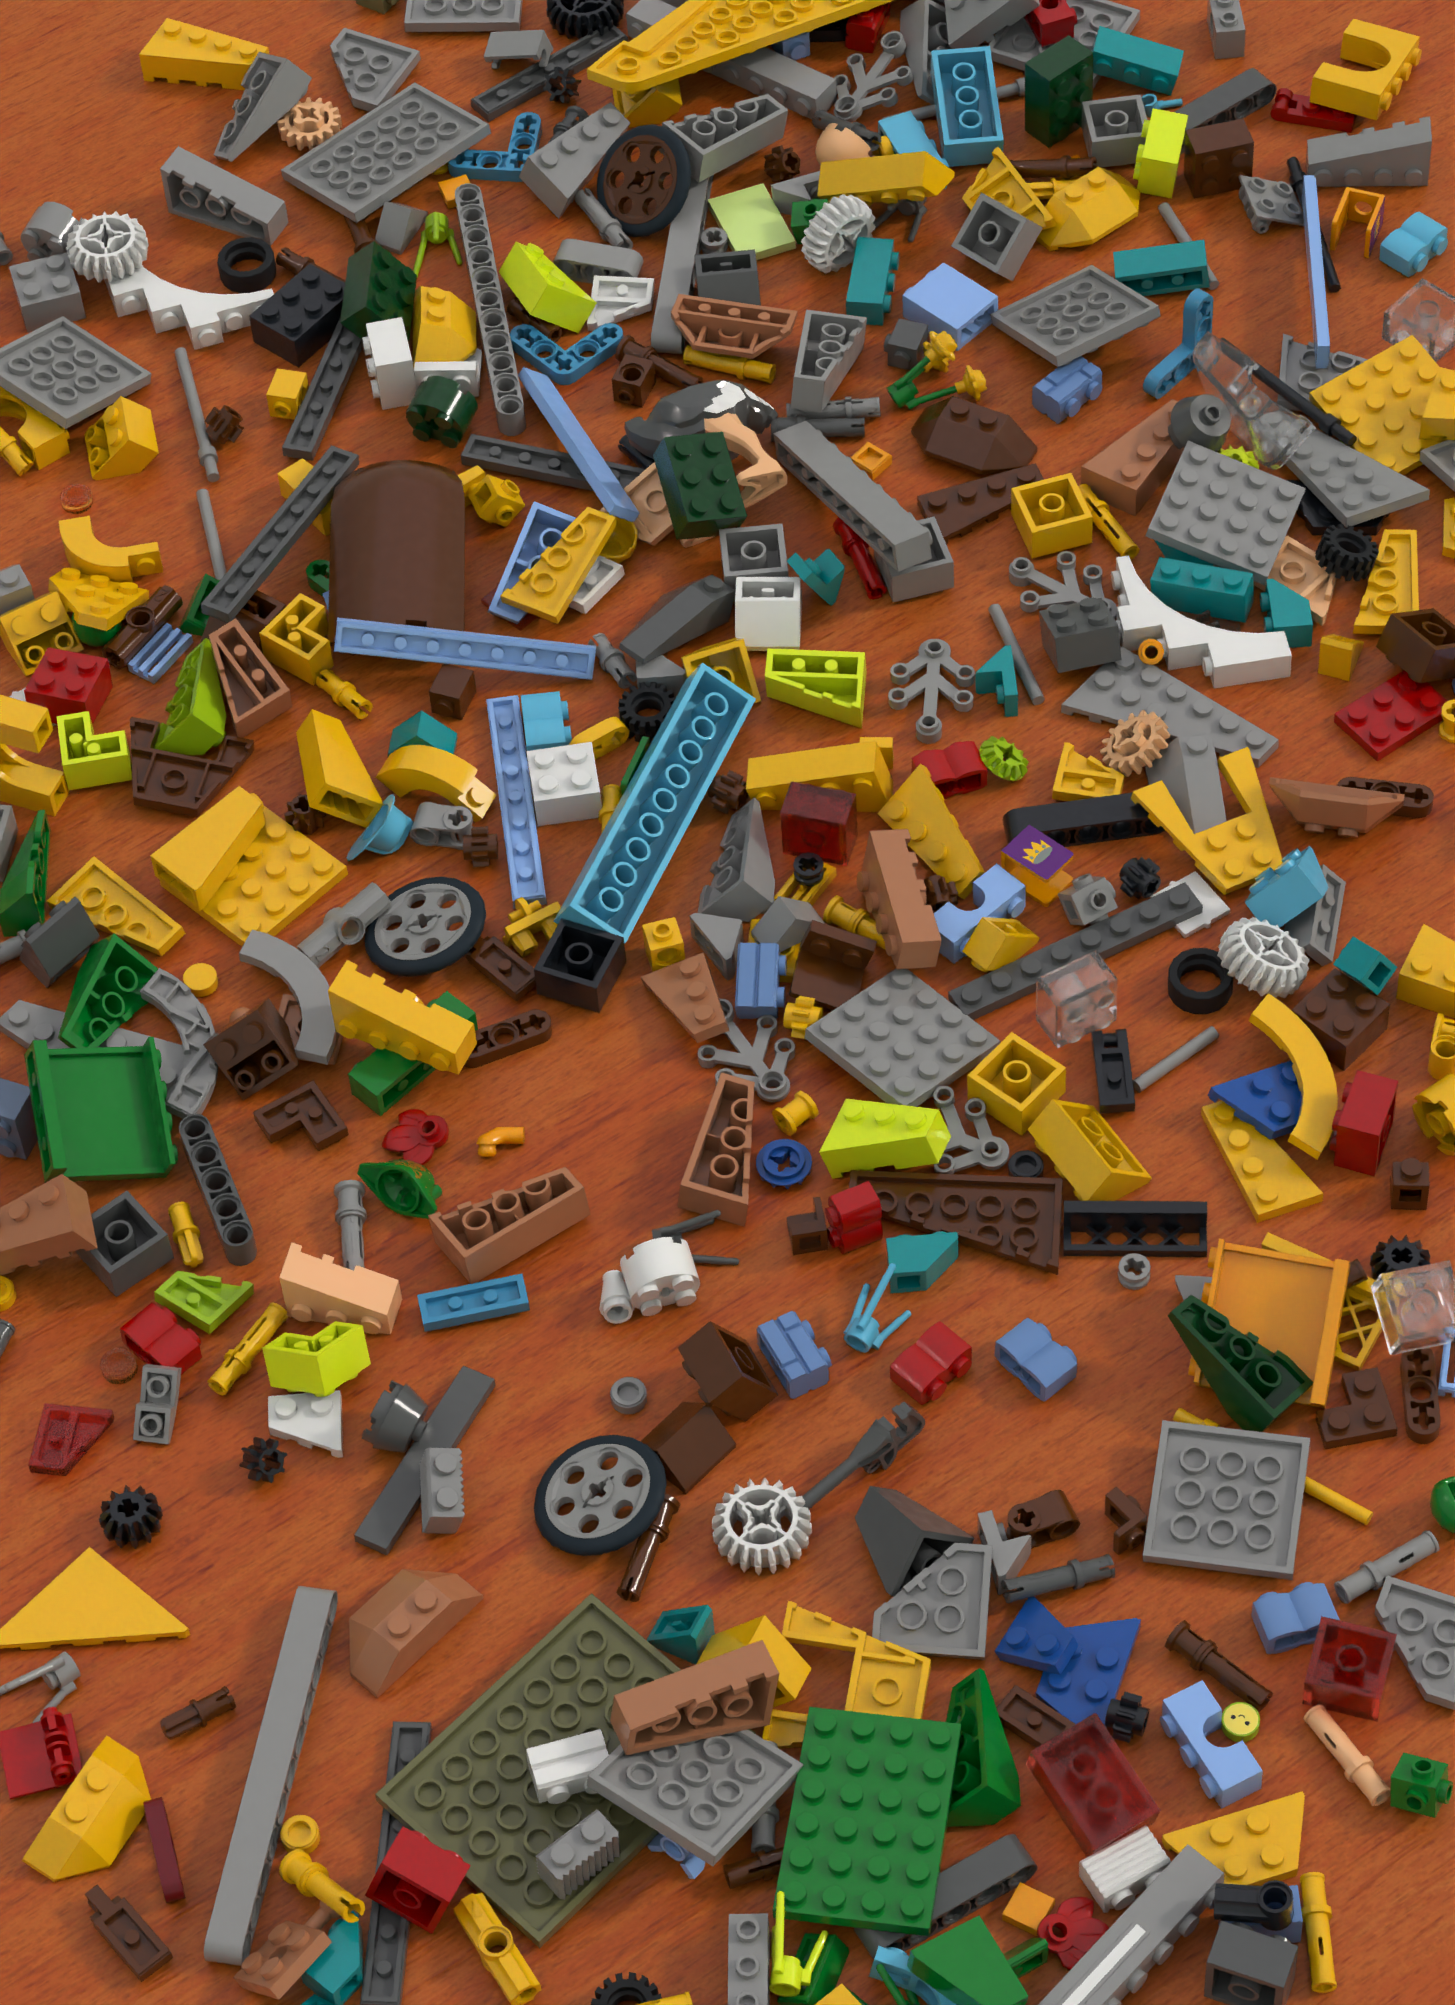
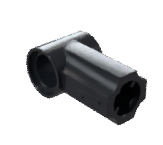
M1273 1880L1264 1883L1262 1886L1216 1883L1214 1920L1261 1923L1263 1927L1272 1931L1283 1930L1291 1924L1293 1919V1893L1284 1882ZM1272 1902H1278L1284 1906L1280 1909H1271L1267 1905Z

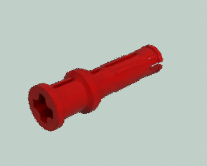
M838 517L833 523V529L842 539L843 552L852 558L868 598L873 600L881 598L883 595L880 589L883 594H886L887 588L869 552V545Z

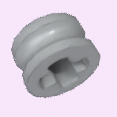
M718 227L704 230L701 234L702 252L704 254L726 252L728 250L726 231Z
M1137 1253L1127 1254L1122 1257L1118 1266L1119 1282L1124 1287L1132 1290L1145 1287L1150 1280L1151 1266L1149 1260ZM1134 1268L1135 1271H1140V1275L1128 1272V1269Z

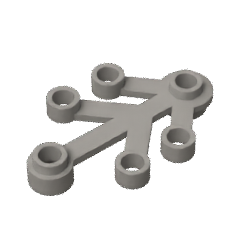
M891 31L881 38L880 43L883 53L867 75L864 70L866 62L862 54L854 53L847 58V65L854 75L857 89L850 95L851 84L848 77L844 74L834 77L836 79V92L839 97L835 103V116L853 122L861 116L863 110L882 104L884 107H892L898 102L895 89L886 86L896 82L900 86L910 84L914 78L910 67L900 66L893 72L883 76L881 74L893 58H899L905 52L906 43L900 32ZM886 87L880 93L866 97L868 93Z
M1063 551L1057 555V569L1062 573L1064 584L1035 570L1033 563L1025 557H1018L1013 560L1009 566V580L1013 585L1024 587L1033 583L1052 593L1039 596L1035 591L1023 592L1020 595V608L1023 611L1034 612L1041 608L1048 609L1056 604L1069 605L1079 603L1081 600L1089 598L1080 593L1074 570L1076 567L1075 554L1070 551ZM1094 564L1086 566L1083 570V581L1089 586L1091 598H1102L1115 619L1117 617V606L1112 600L1104 597L1101 585L1102 568Z
M941 639L924 641L919 647V655L907 664L896 663L890 669L891 681L897 685H904L910 680L911 675L927 667L926 674L904 689L899 687L893 688L888 693L889 706L892 709L901 710L908 705L909 701L925 691L923 715L916 722V737L925 744L935 743L942 737V723L936 716L938 691L954 704V708L957 711L967 712L973 707V694L968 690H958L940 675V668L956 678V683L961 687H969L974 684L975 670L969 665H960L950 657L951 648L949 644Z
M719 998L730 1030L724 1034L737 1052L717 1049L713 1045H703L697 1053L698 1063L704 1068H713L719 1063L751 1069L755 1076L736 1074L729 1068H722L715 1074V1083L717 1085L722 1072L755 1082L754 1090L764 1101L778 1102L783 1100L790 1092V1081L784 1073L788 1061L795 1057L794 1042L789 1038H781L776 1041L774 1045L775 1059L771 1069H769L763 1060L770 1038L774 1037L778 1032L776 1018L772 1015H763L758 1018L757 1034L752 1047L733 1022L734 1012L732 1004L726 999ZM772 1025L771 1028H763L762 1026ZM782 1048H789V1049H790V1050L787 1051V1052H782V1051H780V1049H782ZM707 1054L713 1055L711 1058H704L703 1056Z
M939 1086L933 1093L934 1104L937 1108L941 1109L951 1135L944 1153L957 1148L967 1150L969 1153L955 1158L948 1154H943L939 1163L934 1164L935 1173L954 1174V1172L976 1165H981L987 1170L1001 1168L1009 1159V1146L1002 1138L992 1135L985 1117L986 1106L984 1101L979 1098H972L965 1104L966 1118L974 1123L979 1138L977 1139L967 1135L964 1131L954 1106L955 1096L953 1089L949 1086ZM941 1095L950 1096V1098L945 1101L938 1099ZM974 1107H978L981 1109V1111L978 1113L970 1112V1110ZM989 1149H997V1150H998V1151H997L996 1153H994V1154H988V1153L986 1152V1151L989 1150ZM942 1163H948L951 1165L947 1169L939 1168V1165Z

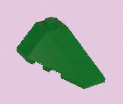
M38 810L0 889V925L4 937L17 936V932L23 929L27 932L37 922H40L41 925L45 923L51 831L45 810Z
M115 934L93 944L78 971L58 1039L70 1048H94L100 1046L119 1026L127 1022L135 1012L148 1003L141 998L140 990L158 968Z
M978 1668L952 1688L946 1722L962 1725L947 1827L995 1825L1021 1806L1019 1775L985 1671Z

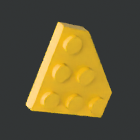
M63 568L49 578L48 590L50 592H58L67 612L73 611L74 620L77 624L108 631L124 620L130 609L142 606L149 599V590L139 588L133 582L119 583L109 580L104 575L90 576L80 573V570L76 568Z

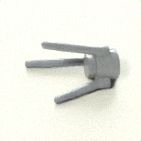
M64 1651L45 1663V1665L0 1686V1695L42 1676L50 1689L54 1690L57 1687L61 1689L44 1709L57 1707L68 1694L77 1689L73 1681L81 1676L80 1671L72 1657ZM43 1710L34 1719L32 1723L40 1721V1718L43 1715Z

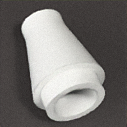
M618 1270L607 1271L602 1277L600 1313L610 1323L626 1322L631 1318L635 1307L631 1303L623 1273Z

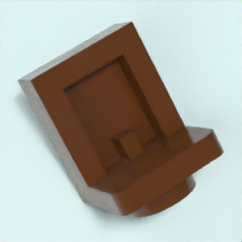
M1115 1487L1105 1495V1515L1119 1527L1114 1532L1113 1550L1120 1555L1128 1548H1136L1144 1540L1147 1516L1142 1512L1139 1503L1131 1495L1126 1496L1119 1488Z

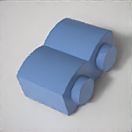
M1026 1318L995 1342L994 1356L1001 1365L1012 1375L1019 1378L1033 1395L1044 1402L1076 1378L1077 1358L1067 1346H1061L1052 1341L1051 1333L1042 1323H1036Z
M1301 1583L1289 1593L1267 1592L1261 1595L1257 1601L1253 1602L1251 1617L1267 1654L1282 1653L1302 1644H1314L1328 1640L1339 1633L1340 1619L1324 1583Z

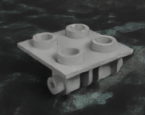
M1239 175L1238 178L1242 186L1238 195L1244 204V210L1248 218L1251 219L1254 231L1260 234L1267 232L1272 221L1304 226L1303 212L1290 184L1283 181L1276 182L1259 177Z

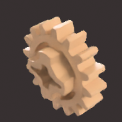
M307 97L304 103L298 101L296 106L292 107L277 121L281 140L287 141L289 147L297 144V148L300 151L304 146H308L309 150H312L314 146L320 145L338 133L340 128H342L338 107L333 108L331 101L323 104L322 98H318L315 102H311L310 97Z
M1141 710L1138 717L1130 713L1127 721L1124 722L1120 719L1115 729L1110 728L1108 730L1111 734L1110 738L1102 740V743L1106 746L1100 750L1104 757L1102 759L1107 767L1123 773L1125 777H1129L1132 770L1137 774H1141L1143 766L1146 765L1148 768H1151L1152 762L1162 757L1159 751L1168 748V744L1165 741L1170 737V733L1167 731L1168 726L1153 711L1147 714L1145 710Z

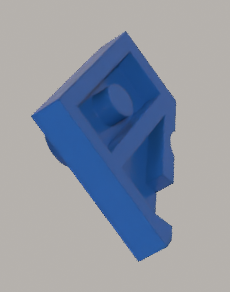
M1033 1596L1026 1600L995 1649V1653L1000 1661L1061 1675L1079 1645L1074 1636Z

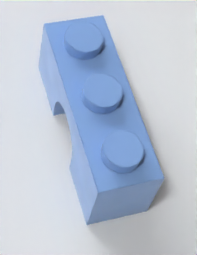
M997 863L973 882V903L979 907L978 909L964 911L947 902L934 913L942 940L939 953L953 964L963 956H967L962 951L982 917L1011 919L1019 916L1026 907V886Z
M1203 1680L1163 1700L1160 1723L1169 1738L1174 1737L1180 1745L1179 1751L1185 1764L1189 1768L1194 1767L1199 1774L1200 1785L1209 1799L1214 1797L1222 1809L1261 1789L1263 1770L1243 1740L1229 1747H1217L1207 1741L1206 1737L1221 1728L1222 1709Z

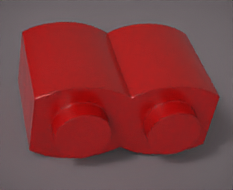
M974 741L955 742L943 750H924L912 757L911 773L920 764L926 766L931 774V780L935 787L940 790L944 799L954 794H966L987 786L988 770L981 760Z
M869 1181L829 1196V1207L825 1208V1214L830 1224V1227L827 1228V1237L833 1248L838 1247L843 1255L883 1238L880 1220L882 1219L881 1203Z
M151 1302L120 1328L123 1343L134 1355L147 1364L182 1368V1375L202 1358L200 1350L201 1340L198 1335L190 1328L183 1329L179 1326L175 1315L165 1306L160 1308Z
M939 1321L931 1326L915 1344L908 1347L890 1365V1380L920 1405H924L930 1400L935 1401L945 1392L947 1382L955 1377L960 1378L968 1372L972 1365V1347Z

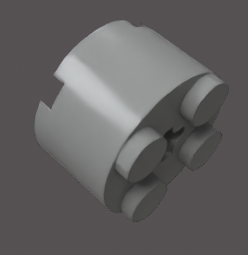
M44 202L41 207L39 206L35 210L21 233V242L28 251V259L33 261L67 252L66 242H68V234L73 232L74 225H81L83 218L81 217L78 221L72 216L73 210L65 205L56 202Z

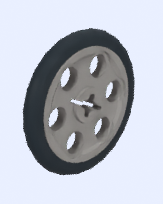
M432 877L411 882L390 894L388 898L391 901V907L366 927L364 935L365 950L374 964L393 975L412 977L440 971L466 955L478 941L486 918L485 903L478 891L468 883L455 878ZM425 900L422 906L415 909L410 908L416 901ZM447 901H456L454 905H452L449 908H441V906ZM402 922L397 929L387 930L391 924ZM455 923H463V925L457 930H448L449 927ZM400 945H409L406 950L400 953L394 952ZM440 945L434 952L425 953L429 946Z
M605 1435L584 1440L562 1453L543 1474L536 1490L534 1502L536 1524L542 1536L551 1545L564 1552L581 1556H594L616 1551L637 1539L658 1516L666 1491L665 1468L659 1456L648 1445L634 1438L620 1435ZM613 1457L618 1458V1462L613 1468L609 1470L601 1469L605 1460ZM584 1472V1477L578 1483H567L568 1478L573 1473ZM637 1474L643 1476L638 1485L634 1487L625 1486L626 1481L631 1476ZM597 1493L605 1494L603 1497L595 1496ZM566 1503L575 1504L569 1514L558 1515V1510L562 1505ZM622 1507H633L631 1514L626 1518H616L617 1512ZM591 1520L599 1521L594 1531L590 1533L582 1532V1528L587 1522Z

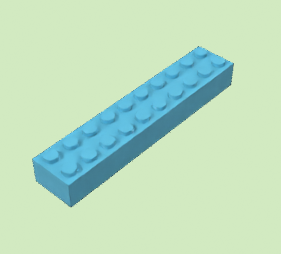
M703 662L690 674L676 696L553 922L559 924L561 919H565L624 937V944L627 942L756 698Z

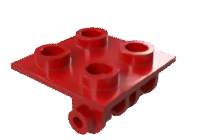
M48 1707L43 1710V1715L39 1722L0 1731V1751L10 1800L72 1784L82 1769L71 1713L63 1715L61 1712H58L56 1707Z

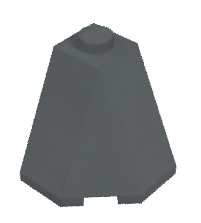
M870 1486L855 1516L857 1525L884 1588L891 1596H895L900 1592L903 1586L924 1568H928L951 1545L954 1543L972 1544L974 1540L970 1534L893 1489Z

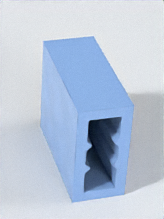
M944 262L936 269L928 272L921 281L908 288L902 295L903 317L909 321L928 324V333L934 331L939 334L942 331H946L955 340L958 346L956 351H959L991 325L990 314L998 311L997 295Z

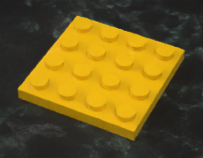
M1413 335L1309 392V400L1324 413L1334 415L1341 421L1340 425L1357 437L1356 442L1350 446L1351 448L1402 475L1423 465L1420 461L1421 450L1446 441V436H1431V439H1419L1422 416L1439 366Z
M265 806L263 813L266 824L204 909L201 911L197 910L160 881V885L241 947H243L252 929L272 936L277 935L348 875L346 865L298 830L294 831L290 824Z

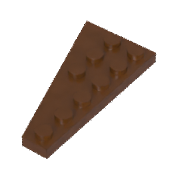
M864 1170L850 1171L849 1188L867 1181L871 1183L880 1199L882 1218L930 1234L938 1231L946 1233L957 1232L958 1243L1058 1275L1063 1179Z

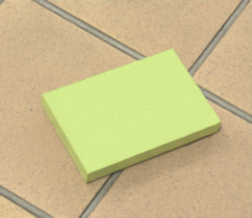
M764 183L708 199V208L719 228L726 231L727 242L732 251L755 249L756 260L796 249V241Z

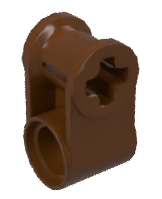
M1054 1490L1041 1497L1012 1507L1008 1513L1007 1521L1009 1527L1007 1528L1006 1536L1007 1540L1029 1534L1031 1535L1032 1549L1053 1540H1060L1072 1535L1079 1528L1080 1521L1064 1491Z

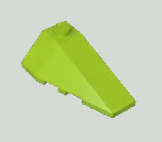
M207 638L195 647L184 660L175 686L179 689L165 708L170 715L166 724L163 722L160 724V732L153 749L184 755H204L212 746H219L225 738L226 731L224 729L227 716L210 640Z

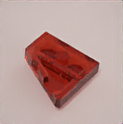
M44 1403L28 1464L30 1472L67 1476L114 1422L113 1410Z

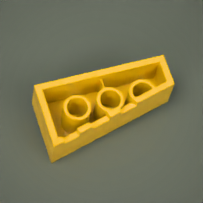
M876 740L748 758L746 791L751 800L756 798L759 801L761 810L879 812L893 796V779Z
M1423 924L1399 973L1396 999L1455 1018V941Z
M346 960L328 989L336 1032L348 1039L355 1038L367 1042L377 1049H387L398 1053L408 1060L424 1062L439 1071H449L459 1075L477 1045L474 1023L435 1003L429 1008L416 996L417 994L407 989L399 993L384 985L385 978L375 973L369 978L356 971L358 968L357 964Z

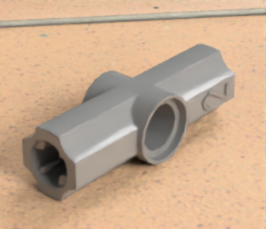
M372 882L342 908L336 907L329 910L324 917L323 924L296 947L319 968L345 945L358 943L364 936L365 928L391 907V901L386 893L377 884ZM347 922L346 927L341 931L343 924Z

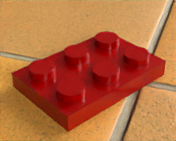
M1403 670L1334 714V723L1378 762L1443 720L1441 709L1447 700L1430 684L1413 681L1408 677V673Z

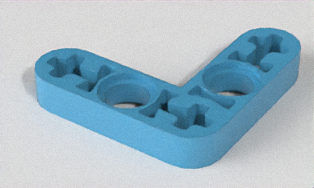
M525 112L518 115L514 122L508 152L467 149L455 159L447 162L450 175L458 177L466 174L468 179L523 182L519 175L528 156L539 148L542 135L541 118L533 112ZM527 126H530L529 133L525 132ZM528 144L531 146L528 149L517 148L519 145ZM519 161H523V164L518 168ZM487 163L497 164V166L493 168L483 167V165Z
M1196 288L1189 294L1183 310L1182 343L1148 373L1143 383L1144 392L1156 399L1162 398L1207 357L1212 340V295L1200 288Z
M607 323L589 333L567 350H564L531 325H518L510 332L513 351L559 385H570L613 356L619 342L624 337L623 329L619 325ZM544 351L552 353L551 356L546 358L537 356L538 353ZM584 351H592L595 353L591 357L580 356V354Z

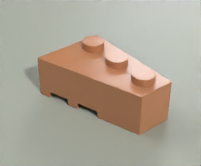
M236 618L209 634L213 657L237 737L243 738L292 708L289 688Z

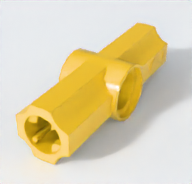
M482 1892L478 1894L471 1893L462 1898L460 1903L453 1908V1912L478 1951L484 1968L491 1972L511 2005H524L533 2000L535 1995L541 1991V1985L514 1944L511 1932L507 1927L503 1926ZM496 1945L505 1947L499 1953L489 1952V1949Z

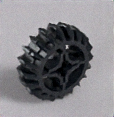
M547 0V17H549L552 29H557L559 35L566 34L568 39L577 37L579 40L586 35H593L595 30H598L600 36H603L604 25L608 27L609 31H611L610 29L613 27V24L619 27V22L623 19L624 0Z

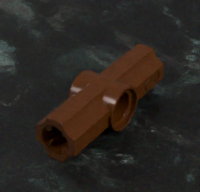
M167 585L159 587L142 606L133 607L126 614L127 623L102 648L103 657L107 658L110 664L118 669L126 667L183 605L182 598L173 588Z

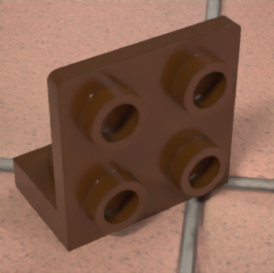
M812 920L800 943L789 995L794 998L799 996L815 998V1005L831 1010L836 1009L860 993L864 970L875 952L877 941Z

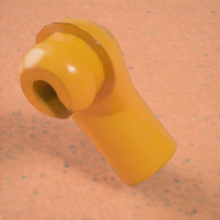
M496 1127L482 1134L476 1144H479L478 1155L480 1157H494L496 1155V1144H524L525 1129L524 1127Z

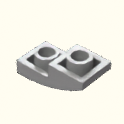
M145 1364L143 1366L140 1402L136 1404L133 1440L161 1444L170 1443L178 1404L182 1368Z

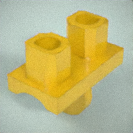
M523 897L516 899V911L508 914L512 924L504 928L505 936L502 937L504 944L507 947L513 945L520 956L525 957L538 948V943L533 934L542 930L549 942L558 925L553 922L561 909L558 901L542 908L538 900L528 904Z

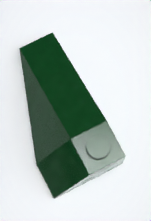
M1193 1295L1186 1298L1168 1314L1169 1319L1227 1414L1243 1430L1264 1432L1313 1385V1381L1287 1355L1279 1350L1273 1353L1258 1344L1259 1338L1251 1332L1244 1335L1230 1326L1226 1316Z

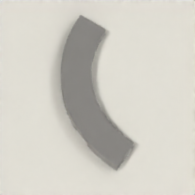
M252 929L239 952L240 961L259 967L275 977H280L288 985L302 1013L301 1032L294 1049L297 1058L328 1065L334 1050L337 1032L328 995L329 984L319 968L294 946L272 935Z
M159 968L140 990L142 999L153 1004L169 1018L181 1038L184 1065L178 1082L165 1105L166 1111L183 1119L191 1114H202L212 1096L219 1066L203 1044L215 1034V1030L205 1006L191 993V989L174 975Z

